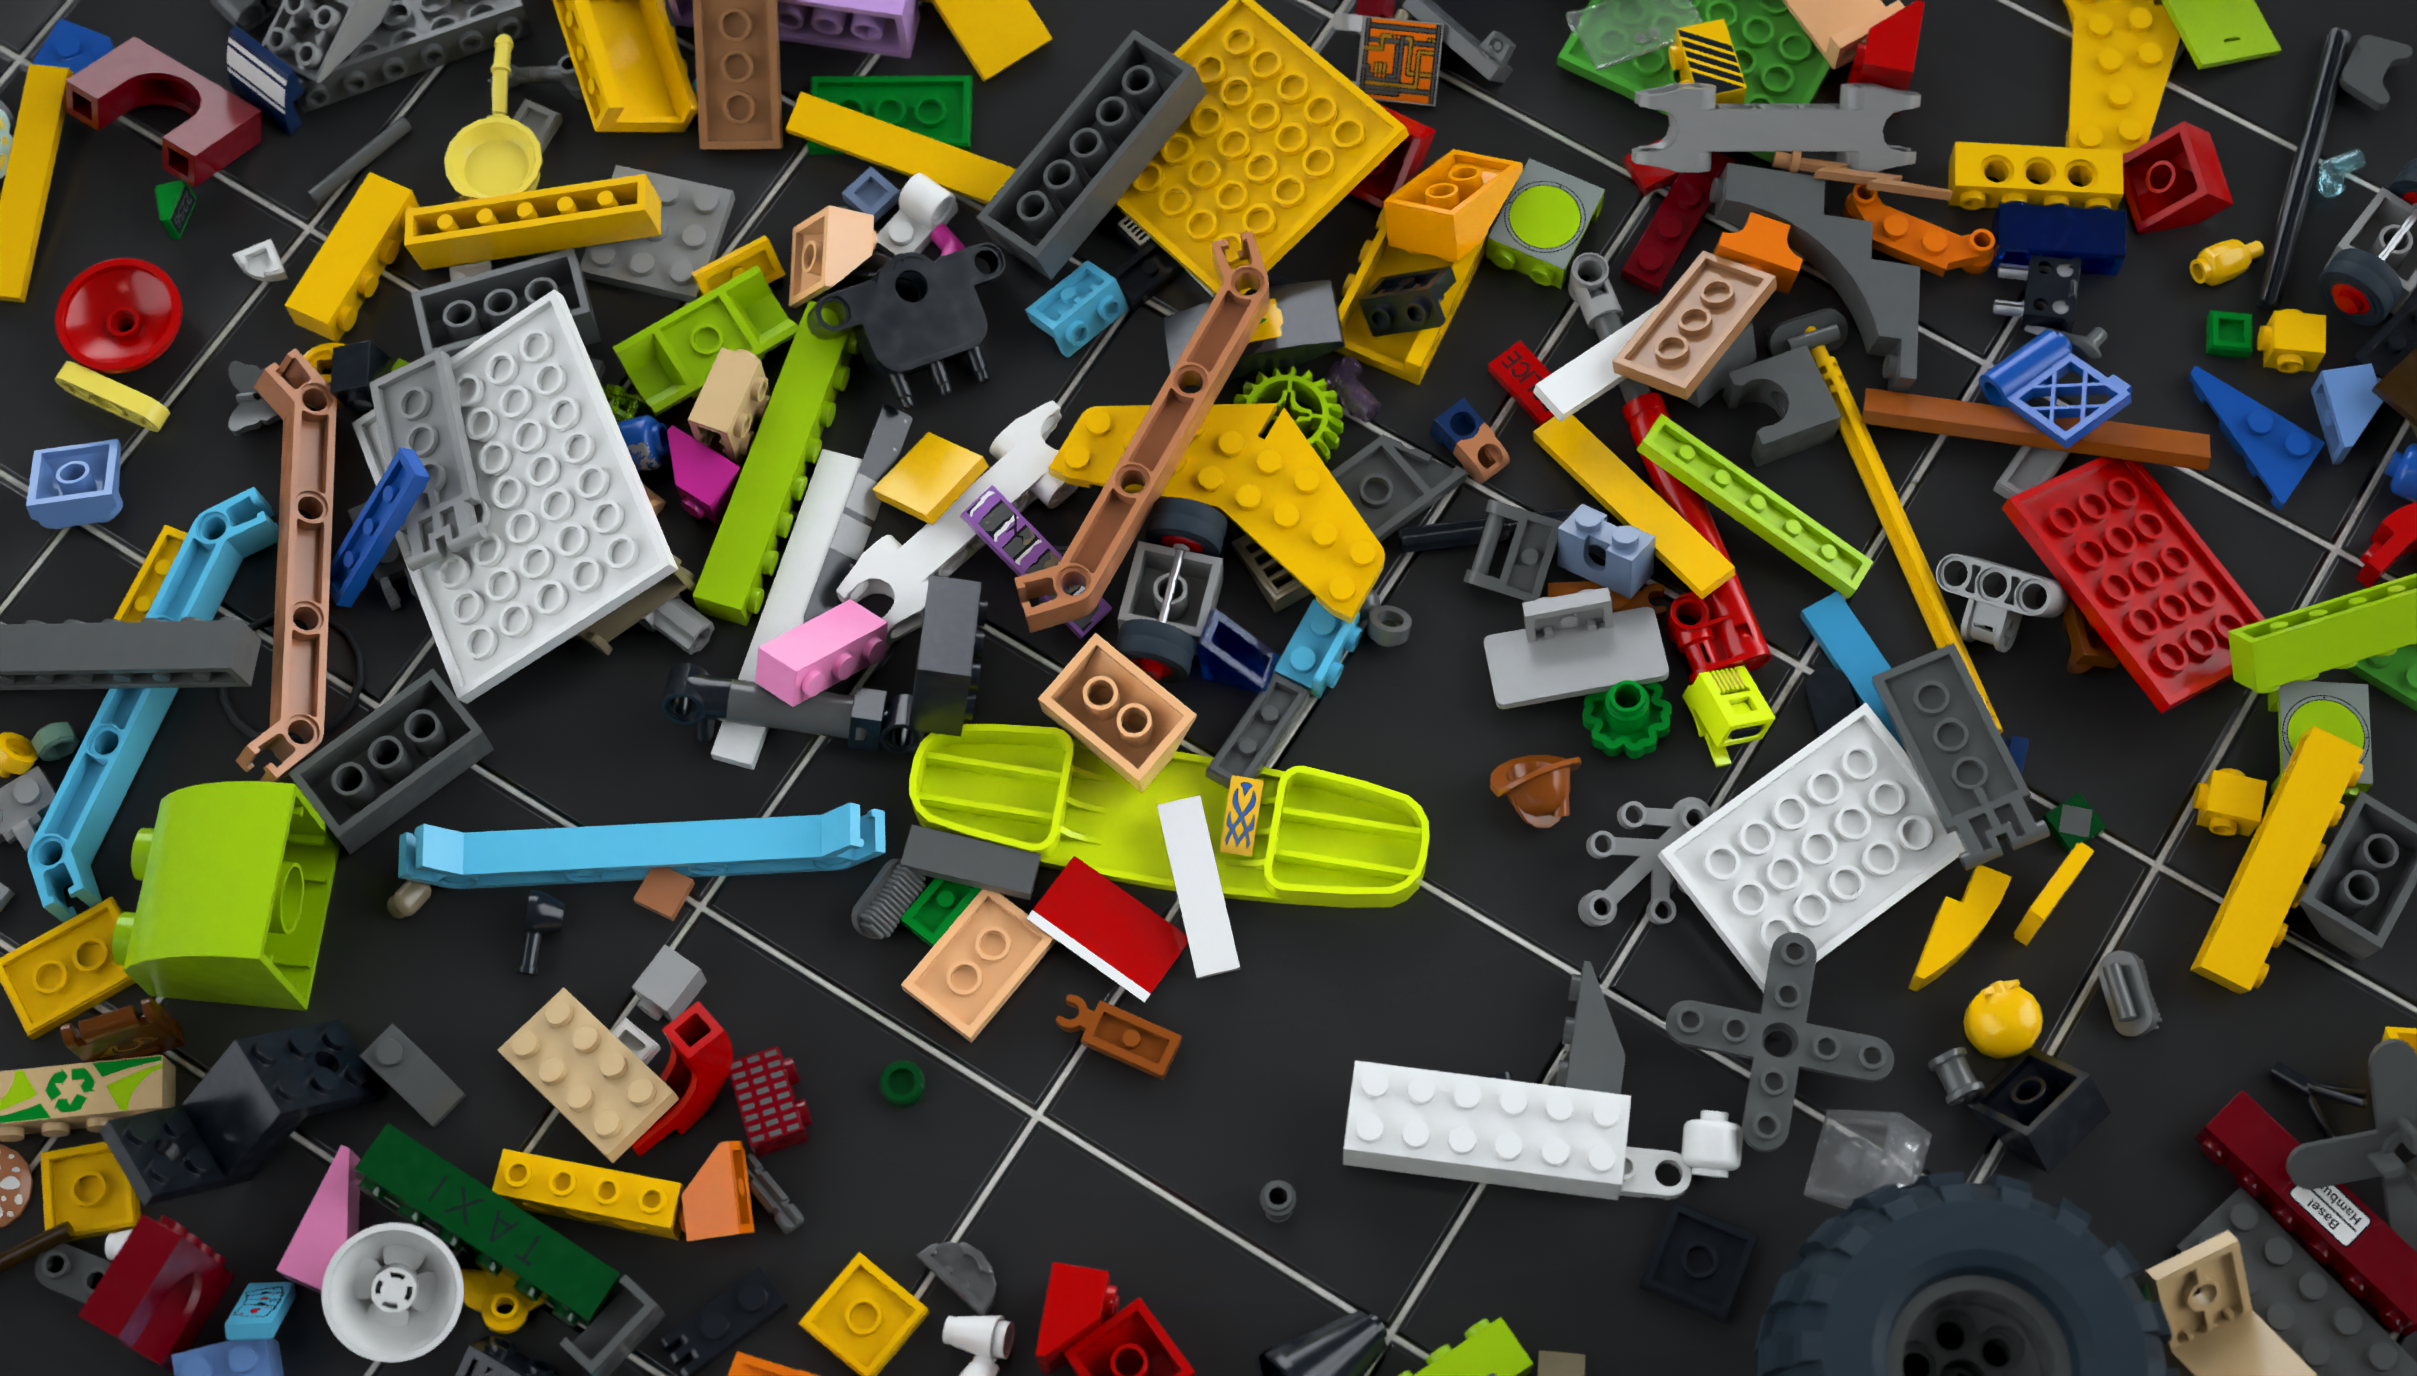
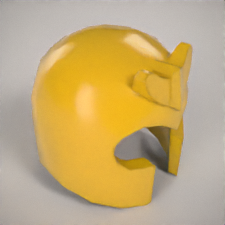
M2018 979L1993 982L1976 995L1965 1011L1963 1024L1966 1036L1981 1054L1995 1059L2012 1058L2032 1047L2042 1031L2043 1017L2041 1007L2031 993L2019 986L2020 982Z

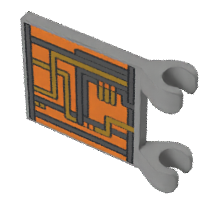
M1345 13L1334 15L1333 28L1335 30L1361 32L1356 82H1351L1373 100L1435 106L1444 24Z

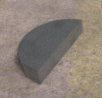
M945 1242L931 1244L916 1255L926 1267L979 1316H987L994 1305L997 1285L993 1268L981 1251L965 1242Z

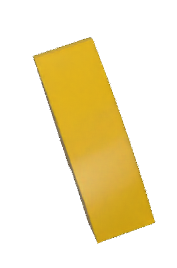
M1979 865L1976 866L1968 881L1961 902L1947 896L1945 897L1938 909L1908 989L1916 992L1940 977L1965 954L1978 939L1999 906L2012 879L2011 876Z

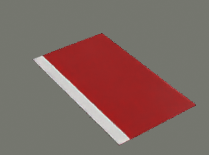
M1073 856L1026 918L1144 1003L1188 944L1185 933L1076 856Z

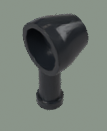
M531 890L525 918L519 965H516V973L538 976L539 968H537L542 935L562 930L566 903L546 893Z

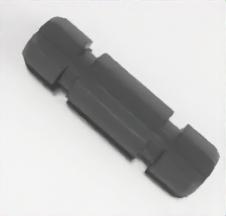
M751 1153L745 1155L751 1193L770 1216H775V1222L784 1233L789 1234L793 1232L804 1221L801 1212L793 1203L789 1204L788 1196L767 1171L763 1172L764 1168L757 1158Z

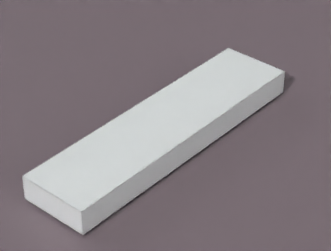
M1198 795L1157 805L1196 978L1201 979L1240 970L1201 796Z

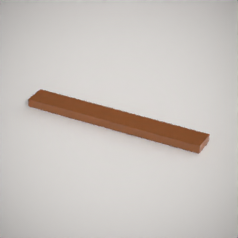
M1866 388L1862 412L1863 424L2203 471L2208 470L2211 459L2210 435L2105 421L2066 449L2008 407ZM2080 417L2055 419V424L2065 431L2080 422Z

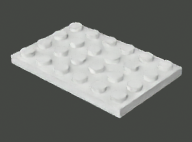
M1865 703L1671 843L1657 856L1764 993L1770 951L1778 937L1790 932L1805 935L1813 942L1816 948L1817 963L1957 859L1960 853L1965 852V849L1956 831L1949 834L1946 833L1907 753L1868 704Z

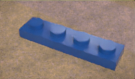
M401 447L398 449L333 557L330 567V594L337 606L352 607L360 592L365 588L369 577L380 559L384 557L388 546L399 528L405 523L407 515L416 500L425 490L430 476L415 450Z

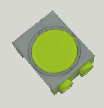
M1529 158L1488 236L1486 258L1491 259L1500 268L1506 270L1515 269L1529 275L1532 280L1541 285H1553L1562 289L1565 283L1567 266L1590 221L1595 223L1602 210L1605 189Z
M2295 680L2280 685L2277 691L2268 694V711L2278 712L2280 774L2271 785L2272 794H2274L2301 734L2313 726L2364 750L2358 762L2364 766L2362 773L2352 789L2346 787L2340 803L2353 802L2360 791L2366 793L2373 785L2368 684Z

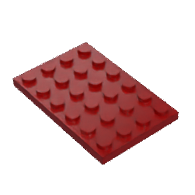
M2101 456L2009 498L2001 507L2161 714L2233 678L2228 631L2266 619L2141 462Z

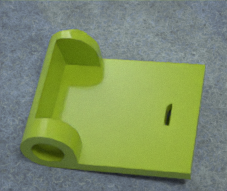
M2161 0L2198 70L2278 55L2281 51L2279 44L2254 0Z

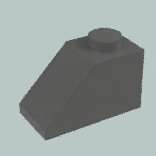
M393 1023L360 1055L364 1062L433 1128L467 1096Z

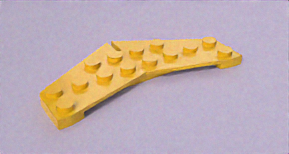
M2062 0L2067 7L2072 25L2069 125L2066 132V147L2123 150L2124 156L2149 141L2179 44L2180 35L2161 0Z
M1277 403L1213 404L1159 498H1186L1215 508L1225 517L1232 520L1316 596V601L1331 615L1352 624L1384 568L1385 552L1382 545L1285 408L1281 411L1266 438L1263 439L1261 436L1277 411ZM1151 405L1094 406L1085 410L1050 464V475L1071 485L1090 488L1093 484L1104 487ZM1131 484L1124 491L1137 493L1144 487L1139 484Z

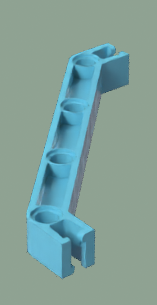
M255 487L233 496L197 516L145 618H155L162 621H180L184 617H194L203 621L214 619L243 558L278 542V525L270 519V517L274 516L272 507ZM124 688L108 690L30 844L27 853L28 863L43 908L63 923L77 916L75 908L73 906L68 908L63 892L64 887L74 884L68 888L70 897H78L90 908L102 902L91 863L179 688Z
M850 802L822 815L468 833L422 824L416 827L414 835L408 832L400 835L398 878L444 888L474 889L644 880L650 868L668 867L689 878L843 870L886 853L885 811L872 809L866 815L860 816V805Z

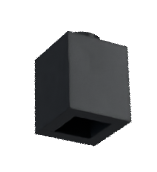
M370 340L333 348L330 393L352 411L370 410L374 404L369 382L391 372L392 358Z

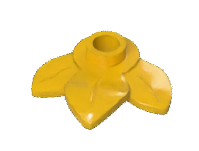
M461 1270L464 1285V1304L468 1308L482 1313L485 1325L496 1333L510 1334L517 1331L527 1321L529 1311L546 1302L541 1297L536 1302H533L521 1295L513 1288L516 1281L500 1272L498 1277H495L482 1270ZM508 1304L513 1306V1310L507 1314H501L497 1311V1308L501 1305Z

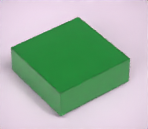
M2210 311L2207 315L2206 355L2249 358L2252 353L2253 314Z

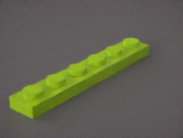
M1662 413L1636 449V451L1848 599L1856 592L1873 564L1871 559Z

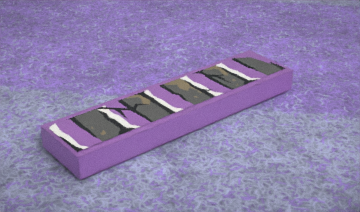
M993 485L962 512L960 516L1018 576L1056 566L1063 558ZM1072 585L1064 592L1073 596L1082 593L1085 588L1081 585ZM1050 594L1039 598L1045 603L1055 599L1056 595ZM1101 597L1097 606L1089 615L1064 624L1081 640L1112 610V607Z

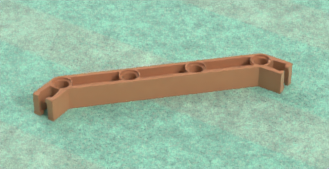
M1252 231L1241 234V250L1238 251L1239 259L1241 261L1248 259L1249 265L1240 266L1236 269H1231L1226 259L1225 250L1229 249L1227 239L1211 243L1213 264L1221 287L1060 563L1053 567L1014 578L1030 633L1083 618L1095 609L1148 518L1153 505L1159 499L1267 312L1270 304L1268 275ZM1247 288L1255 289L1257 291L1256 293L1247 296L1239 293L1241 290ZM1189 385L1201 388L1199 391L1190 394L1182 391L1183 388ZM1131 484H1139L1144 487L1137 493L1131 494L1124 491ZM1072 585H1081L1085 588L1082 593L1073 596L1064 592ZM1050 594L1056 595L1055 599L1032 608L1028 599Z
M296 348L286 354L280 366L274 362L265 368L254 386L256 391L283 419L269 729L250 742L235 760L244 771L248 772L254 767L252 761L263 751L271 749L274 755L283 763L278 767L271 762L263 768L266 773L259 782L279 783L289 775L288 773L311 756L322 742L324 736L337 399L330 393V385ZM283 375L288 380V382L282 378ZM304 403L312 405L316 411L308 409ZM298 510L308 512L313 519L303 517ZM293 620L302 621L309 630L300 629ZM288 732L301 736L304 744L295 743L291 740Z

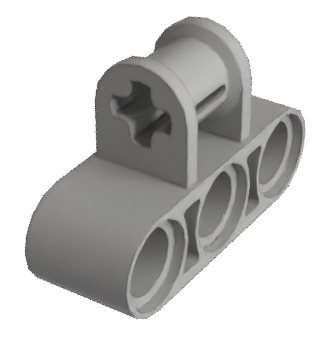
M1950 554L1940 560L1936 568L1935 576L1937 583L1942 589L1969 598L1961 623V638L1970 643L1978 640L1994 645L1995 649L1999 652L2005 653L2012 647L2023 614L2034 617L2054 618L2063 613L2068 605V594L2058 581L1978 557ZM1965 565L1968 574L1965 582L1961 585L1958 581V571L1960 567ZM2004 576L2007 582V589L2003 595L1999 596L1996 589L1997 582ZM2043 587L2046 590L2047 599L2045 604L2039 608L2036 603V594ZM1986 626L1992 627L1993 630L1987 629Z

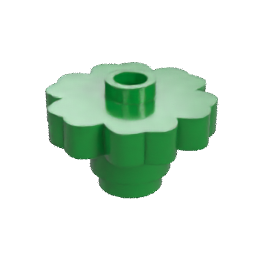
M1624 680L1613 685L1608 691L1587 695L1584 699L1582 723L1587 730L1591 731L1592 745L1611 757L1617 756L1624 751L1629 758L1637 759L1644 754L1654 752L1657 748V738H1662L1669 734L1672 717L1671 704L1666 700H1662V686L1656 682L1640 685L1631 680Z

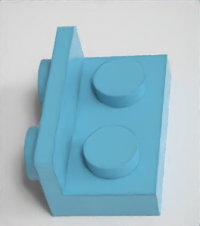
M1087 260L1025 309L1033 324L1055 339L1060 352L1064 356L1070 357L1128 311L1129 306L1117 280Z
M1313 599L1278 661L1274 673L1311 691V695L1320 699L1327 686L1334 688L1344 667V665L1340 664V661L1347 650L1353 652L1362 637L1363 629L1359 627L1360 612H1358L1352 624H1349L1331 615Z

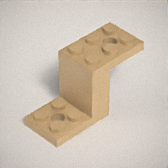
M2229 1230L2146 1270L2152 1303L2161 1301L2172 1332V1340L2163 1347L2167 1368H2178V1376H2318L2252 1310L2239 1240ZM2201 1286L2200 1293L2193 1296L2194 1292Z

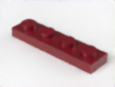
M1712 152L1710 171L1680 172L1622 269V279L1658 296L1712 205V202H1710V190L1713 179L1715 177L1720 178L1727 163L1734 164V159L1719 152Z

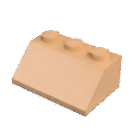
M1097 633L1089 639L1038 698L1042 712L1141 793L1144 792L1172 759L1197 717V714Z

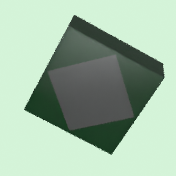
M2080 792L2046 813L2041 819L2045 821L2050 832L2068 855L2077 843L2080 844L2082 842L2086 844L2102 834L2107 828Z

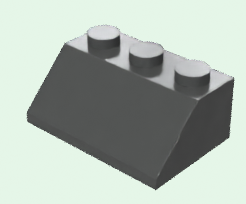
M2362 791L2356 795L2298 902L2321 938L2359 961H2363L2382 949L2417 883V824Z

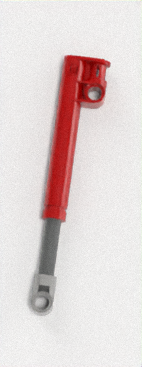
M1589 252L1577 256L1573 261L1568 292L1571 298L1579 304L1588 328L1595 329L1601 342L1623 327L1620 320L1623 311L1608 278L1609 266L1607 261L1599 254ZM1591 276L1594 279H1596V281L1587 282L1582 280L1580 277ZM1627 378L1618 384L1626 402L1622 408V414L1627 426L1630 427V433L1638 448L1661 413L1670 420L1671 418L1669 413L1666 412V406L1659 393H1651L1648 385ZM1639 453L1655 492L1732 564L1705 498ZM1736 571L1735 576L1704 599H1701L1692 591L1677 597L1671 604L1665 625L1666 634L1677 645L1679 652L1685 654L1693 672L1688 678L1690 685H1693L1699 673L1709 671L1711 673V671L1716 672V670L1720 671L1726 668L1729 670L1731 667L1734 668L1745 665L1748 672L1764 666L1771 660L1772 655ZM1689 615L1697 623L1695 625H1685L1677 617Z

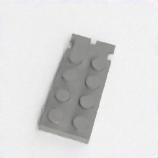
M439 349L369 382L386 468H388L400 447L415 450L430 476L425 490L416 500L407 515L405 523L399 528V531L408 535L411 554L405 556L407 567L411 571H416L446 557L445 544H447L452 553H455L488 537L487 530L482 523H477L474 506L481 503L450 355Z

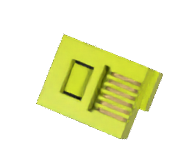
M1745 665L1731 667L1729 670L1726 668L1725 670H1716V672L1711 671V673L1710 671L1699 673L1693 685H1688L1682 695L1696 722L1699 737H1705L1716 768L1731 765L1726 746L1763 739L1776 718Z

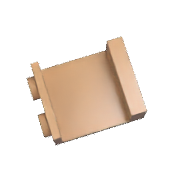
M1782 0L1833 70L1854 60L1857 44L1866 43L1869 29L1872 26L1905 8L1900 0L1888 6H1885L1881 0Z

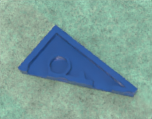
M2195 365L2187 378L2193 386L2194 393L2201 403L2207 402L2220 420L2217 426L2235 452L2244 458L2246 467L2253 477L2259 476L2273 496L2270 502L2274 508L2280 511L2321 451L2325 442Z

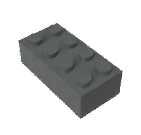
M574 248L412 292L411 297L425 356L441 349L449 354L450 358L554 289L564 296L584 346L600 342L601 339L585 278Z
M431 669L288 774L351 855L494 749L483 730L437 672Z

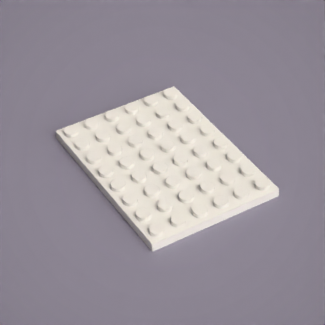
M555 289L450 358L481 503L474 506L477 523L480 522L485 526L488 537L455 553H452L447 544H445L446 557L416 571H411L408 567L407 569L456 697L466 704L678 570L565 298ZM372 409L354 421L352 425L377 486L387 468L375 409ZM398 530L395 537L405 561V556L411 554L408 535Z

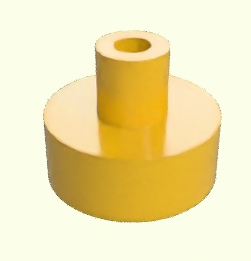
M1 733L0 777L9 778L11 774L23 775L28 772L39 757L32 742L17 733Z

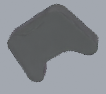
M2373 35L2360 37L2342 71L2339 86L2376 111L2383 110L2390 100V95L2383 86V77L2388 68L2406 64L2412 56V48L2407 44Z

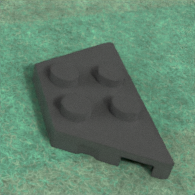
M1381 435L1330 472L1380 543L1467 479V472L1463 468L1455 466L1452 469L1432 460V455L1419 449L1406 448L1402 442L1385 435Z

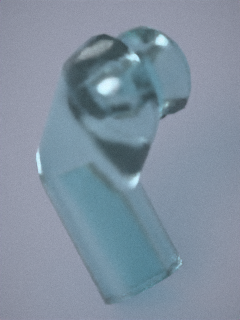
M2358 148L2329 158L2321 163L2316 186L2319 193L2324 197L2334 198L2341 195L2346 189V185H2343L2345 174L2364 167L2365 158Z

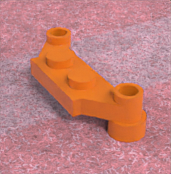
M1856 184L1845 200L1843 207L1844 218L1873 222L1872 248L1909 264L1920 266L1921 269L1941 277L1944 276L1946 270L1960 267L1970 274H1982L1991 266L1995 255L1993 247L1995 237L1989 230L1977 229L1972 234L1960 236L1884 205L1878 197V191L1866 189L1867 185Z

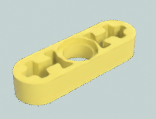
M66 361L55 377V382L70 394L154 432L160 431L170 415V411L157 400L71 361Z

